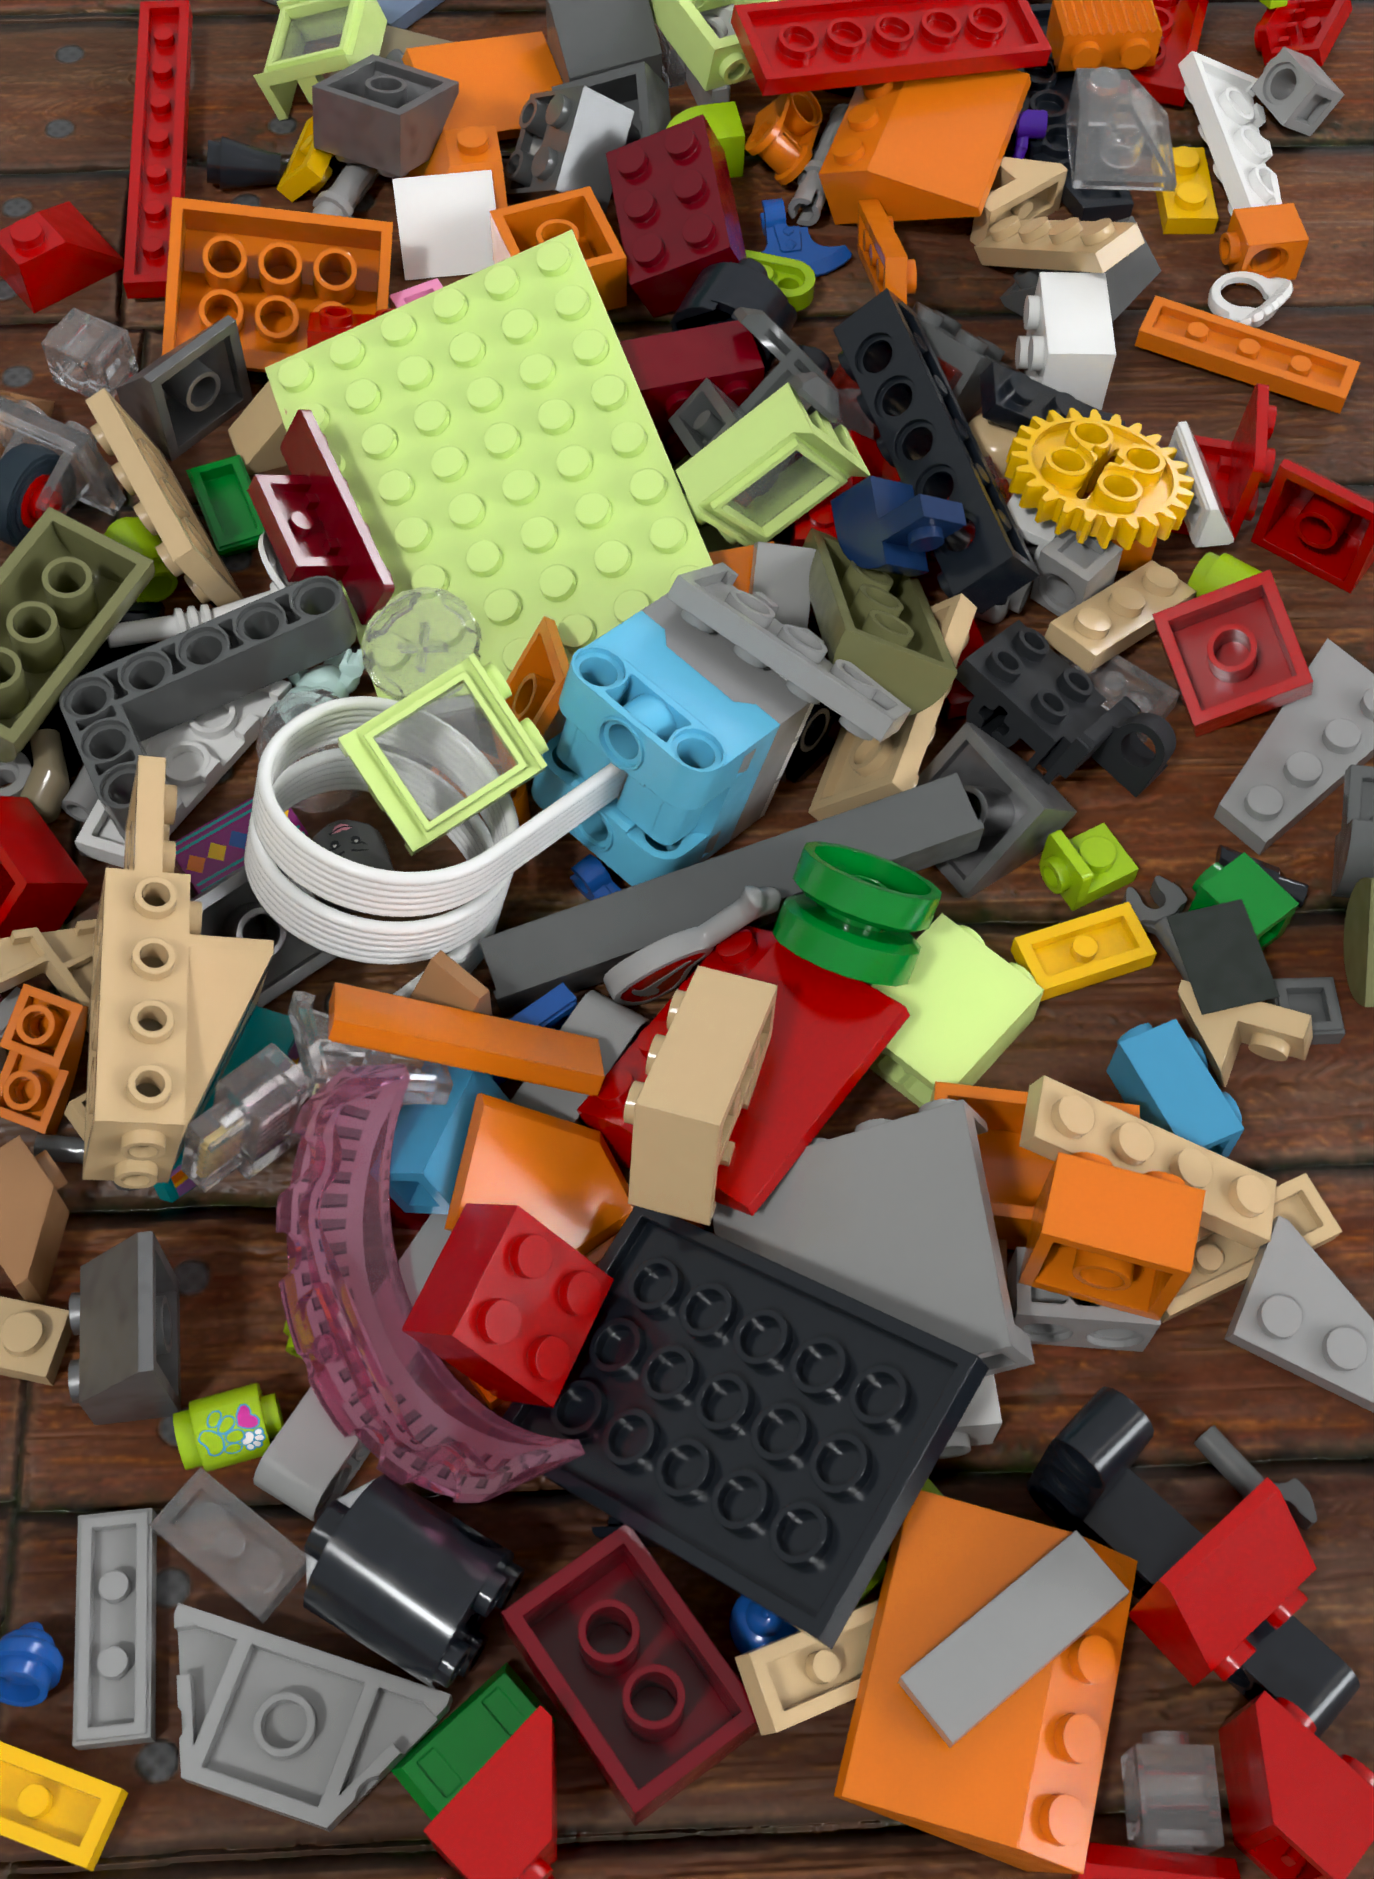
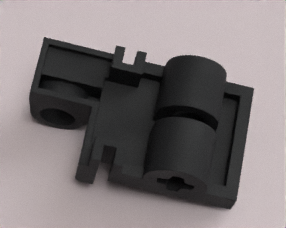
M1019 619L965 658L957 668L958 674L955 678L974 695L967 708V722L973 723L1007 748L1015 744L1019 739L1026 742L1035 751V754L1026 765L1032 770L1039 764L1044 767L1048 772L1042 779L1048 785L1059 775L1066 779L1086 760L1092 757L1134 797H1137L1168 766L1166 763L1174 753L1176 736L1173 728L1164 718L1154 713L1138 714L1141 708L1127 696H1124L1121 701L1106 711L1101 706L1106 701V698L1094 688L1090 678L1082 671L1069 666L1050 648L1048 641L1042 634L1026 627ZM1136 732L1143 733L1152 740L1156 753L1151 751L1137 737Z

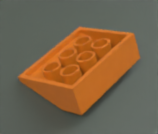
M1010 69L857 86L818 174L835 225L858 224V200L879 199L887 216H893V221L980 217L1030 88V74Z
M172 197L162 356L229 315L237 323L247 371L266 373L265 367L308 348L307 328L311 312H319L320 309L328 306H341L351 309L353 314L375 315L378 310L388 309L393 222Z
M921 1490L891 1544L834 1797L1027 1872L1084 1874L1138 1561L1082 1536L1130 1591L1129 1594L1080 1638L949 1748L899 1685V1678L1073 1532Z

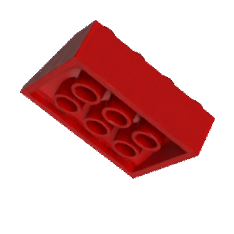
M746 925L717 944L699 966L778 985L772 1036L748 1109H741L729 1141L735 1142L729 1167L718 1165L714 1201L754 1216L804 1152L806 1146L811 1143L909 1018L910 1014L906 1006L865 982L826 970L795 955L777 941L772 934L773 932ZM695 971L680 985L679 990L687 991ZM672 998L652 1022L640 1032L635 1042L605 1075L598 1096L589 1095L577 1109V1112L588 1128L601 1131L617 1164L629 1169L631 1166L633 1124L625 1123L623 1119L627 1096L635 1080L645 1082L648 1076L646 1075L648 1052L656 1034L666 1036L668 1032L667 1016Z

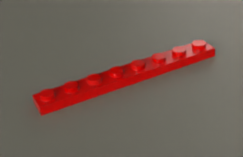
M189 0L140 2L123 285L127 299L166 297L172 197L185 198L193 24Z

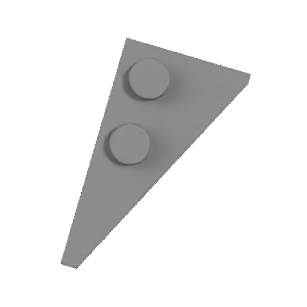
M1277 1216L1273 1219L1271 1242L1259 1247L1224 1340L1374 1413V1320L1290 1221Z

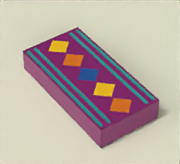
M253 797L175 841V865L181 874H191L190 887L196 896L244 866V854ZM289 808L284 813L290 821L308 837L307 830L293 810Z

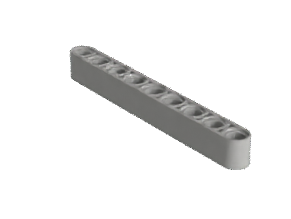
M590 990L577 1004L560 1031L599 1039L604 1074L606 1075L635 1042L640 1032L651 1022L648 1018L620 1003L614 1002V1000L595 990ZM523 1082L510 1100L511 1103L587 1127L577 1109L589 1095ZM431 1214L373 1297L376 1311L388 1340L404 1369L415 1384L418 1383L436 1354L401 1329L451 1234V1231L444 1230L448 1214ZM329 1362L266 1450L254 1475V1485L313 1522H317L318 1518L332 1501L341 1497L379 1441V1438L370 1430L347 1399Z

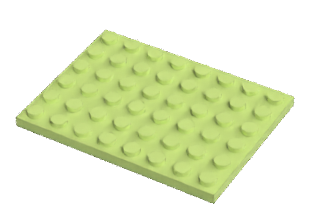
M573 230L560 234L265 367L286 432L299 409L312 411L321 432L327 438L329 449L342 476L348 482L349 490L364 522L369 526L376 548L392 575L395 587L394 593L374 625H362L342 582L338 581L342 586L354 619L360 647L368 655L367 667L378 697L401 701L464 661L473 653L482 666L492 662L504 679L507 680L544 616L555 620L570 665L572 656L578 649L587 646L666 595L678 575L713 565ZM462 683L437 700L471 694L464 683ZM473 698L478 721L485 718V715Z

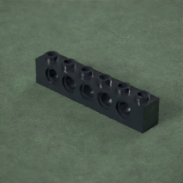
M886 288L833 329L842 348V351L837 355L838 360L847 375L857 382L861 390V394L856 397L857 402L865 416L877 426L881 435L876 439L877 447L885 460L892 467L896 468L901 479L898 482L913 485L915 496L923 494L963 504L967 525L944 538L942 546L928 551V553L936 557L942 571L937 574V580L946 596L951 598L962 593L977 607L976 611L983 614L1040 576L915 311ZM974 538L972 543L967 547L971 539Z

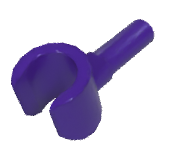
M1028 109L1019 114L1015 125L1016 140L1011 158L1024 159L1029 139L1044 140L1048 121L1046 110Z

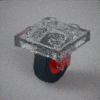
M0 396V441L5 448L0 458V540L8 545L17 547L48 507L66 515L78 500L115 516L126 500V497L114 478L115 474L111 466L104 460L97 448L95 436L77 422L67 421L66 424H63L48 417L39 407L29 401L19 400L18 403H15Z

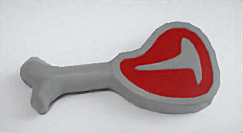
M752 885L746 886L740 898L700 926L664 937L612 967L603 978L607 991L614 1002L625 1006L645 1004L664 996L679 986L686 979L692 967L706 958L713 951L714 946L754 920L778 911L782 900L781 893L777 888L763 886L758 888Z

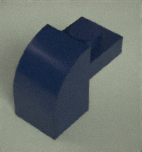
M868 476L831 500L837 539L845 556L850 561L853 560L861 568L902 576L915 577L928 573L929 569L925 552L939 548L944 544V538L967 525L962 503L923 494L915 496L913 485L875 476Z

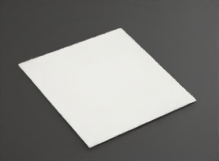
M491 170L392 179L405 280L474 274L495 264L493 261L489 211L496 209Z

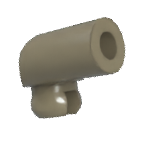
M40 729L29 740L34 765L20 793V797H27L45 823L49 824L59 817L62 811V800L69 791L70 782L60 733L54 729Z

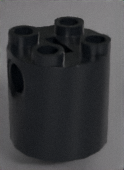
M383 1474L332 1501L318 1518L304 1547V1552L306 1553L307 1587L304 1593L303 1607L388 1661L401 1667L428 1686L436 1689L441 1684L448 1688L458 1674L465 1678L478 1661L488 1641V1637L479 1632L480 1627L495 1606L501 1610L506 1607L516 1592L525 1569L513 1563L514 1553L511 1550L483 1536L450 1513Z

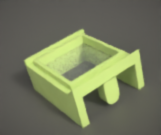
M377 0L277 1L280 13L264 72L253 76L279 121L289 118L297 83L300 85L309 103L313 105L312 86L324 80L322 74L344 70L372 54L380 55L387 19Z
M788 382L675 470L686 492L684 496L694 520L700 525H704L706 522L717 528L724 539L730 544L739 542L743 546L754 545L758 541L768 542L847 483V479L851 476H871L847 428L840 424L833 429L829 420L817 410L808 416L797 392Z
M474 653L357 729L338 738L340 750L345 757L350 758L368 785V790L380 809L386 812L405 841L404 846L411 857L534 778L547 767L541 755L549 751L539 730L528 717L520 722L505 701L512 696L511 689L506 680L492 662L482 666Z

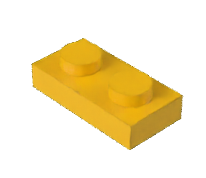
M313 116L306 121L276 188L291 202H294L308 190L313 193L318 192L326 184L333 171L329 163L334 154L314 148Z
M1154 147L1150 165L1163 234H1214L1218 222V213L1204 147Z
M1130 902L1015 937L1010 950L1016 963L1029 971L1036 984L1044 989L1040 1002L1152 966L1157 954Z
M0 1741V1836L93 1872L128 1792L105 1781Z

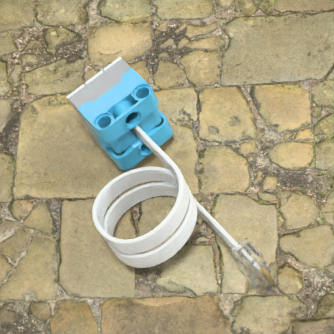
M666 594L573 654L558 703L561 713L566 717L562 732L547 743L549 751L541 755L547 767L543 772L534 777L531 788L534 801L543 811L526 823L519 826L514 803L510 794H507L480 812L483 820L479 814H476L446 834L467 861L431 871L403 872L374 868L343 858L320 846L302 833L284 812L297 803L317 794L336 790L369 792L368 785L350 758L345 757L340 748L325 750L299 761L297 760L318 748L338 743L339 737L357 729L399 702L372 696H352L334 699L316 705L287 722L271 738L261 755L244 854L247 880L261 906L279 925L298 939L319 950L348 960L386 965L428 960L442 950L445 954L448 953L447 955L471 974L484 957L479 940L494 935L514 871L568 832L628 884L634 886L707 860L765 815L814 704L800 699L789 691L786 687L787 679L770 667L758 668L742 660L733 651L735 644L718 632H704L689 624L680 614L682 608L666 598ZM420 710L375 739L376 743L404 750L434 766L452 780L467 797L499 777L492 764L473 743L452 726L424 710ZM382 751L425 817L430 821L465 799L448 782L424 766L400 755ZM281 870L296 883L317 896L354 911L379 916L415 917L440 913L453 908L456 909L427 919L403 922L358 917L334 909L309 896L293 884ZM424 971L393 993V995L410 998ZM329 1040L296 1065L275 1044L270 1043L217 1082L213 1106L187 1126L181 1170L204 1193L236 1169L246 1179L250 1180L301 1141L302 1134L295 1130L300 1106L307 1097L371 1049Z

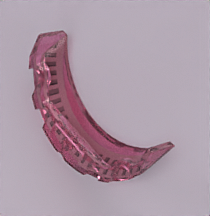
M405 1064L348 1066L341 1069L303 1104L292 1133L302 1136L293 1165L290 1186L278 1196L276 1233L285 1232L287 1234L289 1274L279 1281L292 1341L297 1354L306 1363L308 1381L322 1407L345 1438L356 1435L379 1459L376 1469L401 1485L413 1482L435 1493L453 1497V1502H484L585 1455V1452L578 1439H559L540 1435L516 1426L498 1416L461 1385L439 1356L401 1330L413 1307L409 1300L396 1256L390 1216L389 1189L394 1133L403 1098L410 1082V1075Z

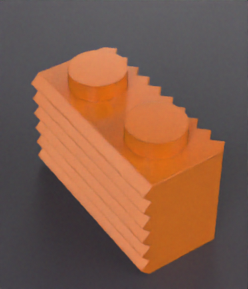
M1052 0L1046 31V38L1052 48V59H1054L1056 72L1078 71L1086 73L1092 70L1120 68L1135 70L1141 67H1152L1155 65L1162 36V29L1152 0Z

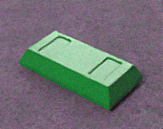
M240 454L187 469L188 478L218 554L228 557L258 548L259 537L265 532V529L247 490L251 480Z
M506 1662L414 1747L391 1772L432 1821L540 1705L552 1716L553 1724L557 1720Z

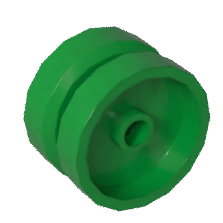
M822 841L806 842L792 878L804 894L786 897L772 933L777 941L795 955L821 968L851 979L875 985L894 987L908 984L921 946L910 932L929 929L942 892L932 882L916 872L866 851Z

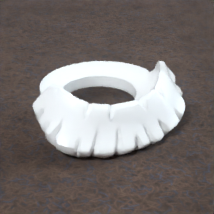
M1237 271L1227 273L1218 278L1211 286L1208 295V306L1215 315L1257 328L1272 318L1285 301L1290 298L1293 292V284L1286 278H1266L1253 272ZM1233 283H1245L1256 287L1266 301L1257 308L1236 306L1227 302L1222 297L1221 290Z

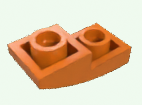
M23 984L0 1042V1047L10 1050L0 1074L1 1118L43 1134L56 1135L77 1072L89 1007L29 984Z

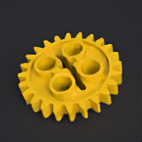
M1069 408L1066 418L1054 410H1049L1046 420L1033 416L1029 427L1021 425L1017 436L1013 437L1005 461L1008 464L1004 473V477L1012 479L1008 489L1009 492L1022 494L1019 506L1021 508L1038 509L1035 517L1037 523L1053 520L1057 523L1054 532L1057 535L1070 529L1076 532L1077 543L1083 544L1088 536L1097 538L1098 544L1102 549H1107L1110 540H1117L1125 550L1131 549L1134 539L1148 548L1151 547L1155 537L1166 541L1172 529L1179 530L1194 497V493L1191 492L1194 478L1185 475L1189 467L1188 463L1174 461L1178 451L1175 447L1160 448L1158 446L1161 435L1153 434L1145 437L1140 434L1142 424L1135 423L1130 427H1125L1121 425V417L1118 414L1112 416L1110 421L1102 420L1096 409H1092L1089 418L1082 417L1075 408ZM1112 456H1116L1114 462H1109L1104 467V465ZM1094 488V491L1088 498L1083 499L1084 493H1088Z

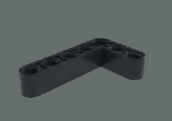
M1103 1386L1050 1442L1027 1482V1490L1039 1508L1061 1529L1069 1532L1077 1530L1081 1536L1137 1560L1132 1594L1141 1600L1153 1585L1191 1550L1204 1535L1130 1470V1467L1153 1437L1154 1429L1145 1413L1131 1399L1114 1388ZM1293 1615L1277 1630L1264 1620L1246 1637L1257 1649L1256 1652L1227 1681L1249 1702L1264 1691L1274 1699L1283 1697L1293 1702L1312 1719L1317 1728L1314 1734L1320 1739L1359 1690V1680L1352 1669Z

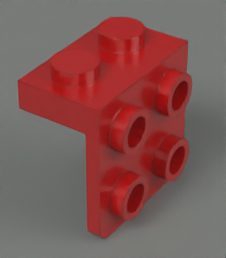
M1256 383L1233 441L1194 435L1205 458L1234 541L1243 520L1252 521L1258 503L1259 483L1269 482L1275 463V449L1267 447V440L1271 438L1274 430L1277 407L1269 405V385ZM1184 519L1179 530L1172 529L1171 532L1189 535Z

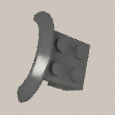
M740 307L733 314L780 362L740 406L706 378L668 420L693 457L787 382L797 392L808 416L817 410L833 423H837L840 419L839 392L821 369L763 310ZM789 457L745 489L736 498L746 505L755 494L765 491L775 480L778 469Z

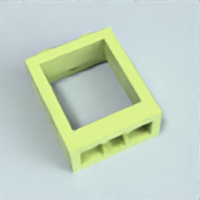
M649 0L655 24L703 89L708 91L752 79L754 75L736 34L718 38L700 12L730 4L741 5L780 0Z

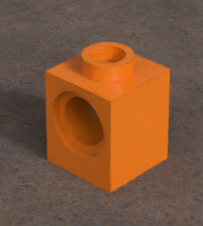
M1294 203L1234 209L1227 232L1223 233L1220 238V259L1224 265H1228L1230 272L1247 271L1260 274L1266 278L1280 277L1293 280L1296 279L1309 237ZM1235 283L1236 286L1248 285L1245 283Z

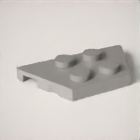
M178 1603L174 1612V1628L178 1631L180 1675H176L178 1708L182 1714V1735L179 1738L181 1778L196 1786L331 1832L449 1712L453 1702V1698L449 1693Z

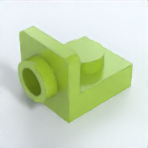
M1105 823L1069 840L1060 829L1049 834L1039 862L1041 876L1046 886L1054 894H1060L1072 911L1134 882L1139 870Z

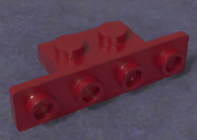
M299 409L280 446L281 453L292 475L255 474L247 490L288 582H299L314 576H328L336 581H341L362 625H374L394 593L395 587L392 575L376 548L369 526L364 522L350 493L348 482L342 476L329 449L327 438L321 432L312 411Z

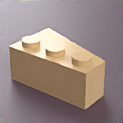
M698 966L687 991L679 989L675 991L667 1016L668 1032L666 1036L660 1034L654 1036L646 1061V1075L648 1076L645 1082L635 1080L632 1083L624 1108V1122L633 1124L628 1204L710 1226L716 1208V1201L714 1200L718 1165L728 1167L730 1165L735 1142L729 1141L741 1109H748L765 1058L772 1036L778 985Z

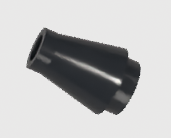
M224 136L221 137V141L208 140L207 183L220 184V190L279 184L281 177V153L269 152Z

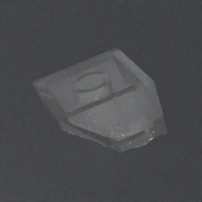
M1109 67L1076 68L1066 114L1072 188L1175 192L1177 181L1168 113L1128 69H1112Z

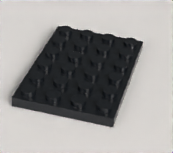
M635 1206L597 1266L614 1280L554 1407L512 1402L489 1440L525 1451L581 1454L540 1475L832 1649L989 1368L979 1356L683 1219Z

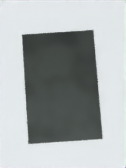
M1242 899L1166 917L1202 1015L1280 997Z

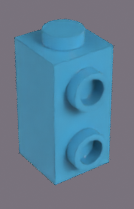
M1176 1019L1154 1028L1150 1023L1138 1025L1118 1039L1116 1050L1106 1072L1125 1104L1140 1105V1119L1219 1155L1228 1157L1244 1131L1242 1116L1232 1096L1227 1092H1221L1209 1073L1207 1059L1200 1044L1195 1039L1186 1036Z
M425 1062L369 1170L372 1177L405 1213L448 1214L476 1095L483 1093L511 1102L495 1083L492 1075L433 1062Z

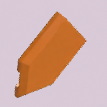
M483 1093L476 1095L444 1230L452 1232L466 1203L519 1205L584 1256L617 1234L635 1206L628 1204L629 1185L601 1131Z

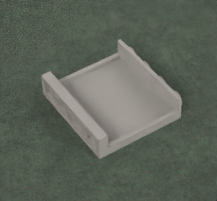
M954 1099L933 1100L922 1105L919 1108V1112L895 1120L884 1118L868 1120L857 1125L855 1132L832 1139L814 1138L754 1216L716 1202V1208L712 1217L715 1235L979 1356L989 1368L985 1376L1035 1364L1030 1336L1014 1323L977 1135L988 1132L987 1122L963 1099L958 1101Z

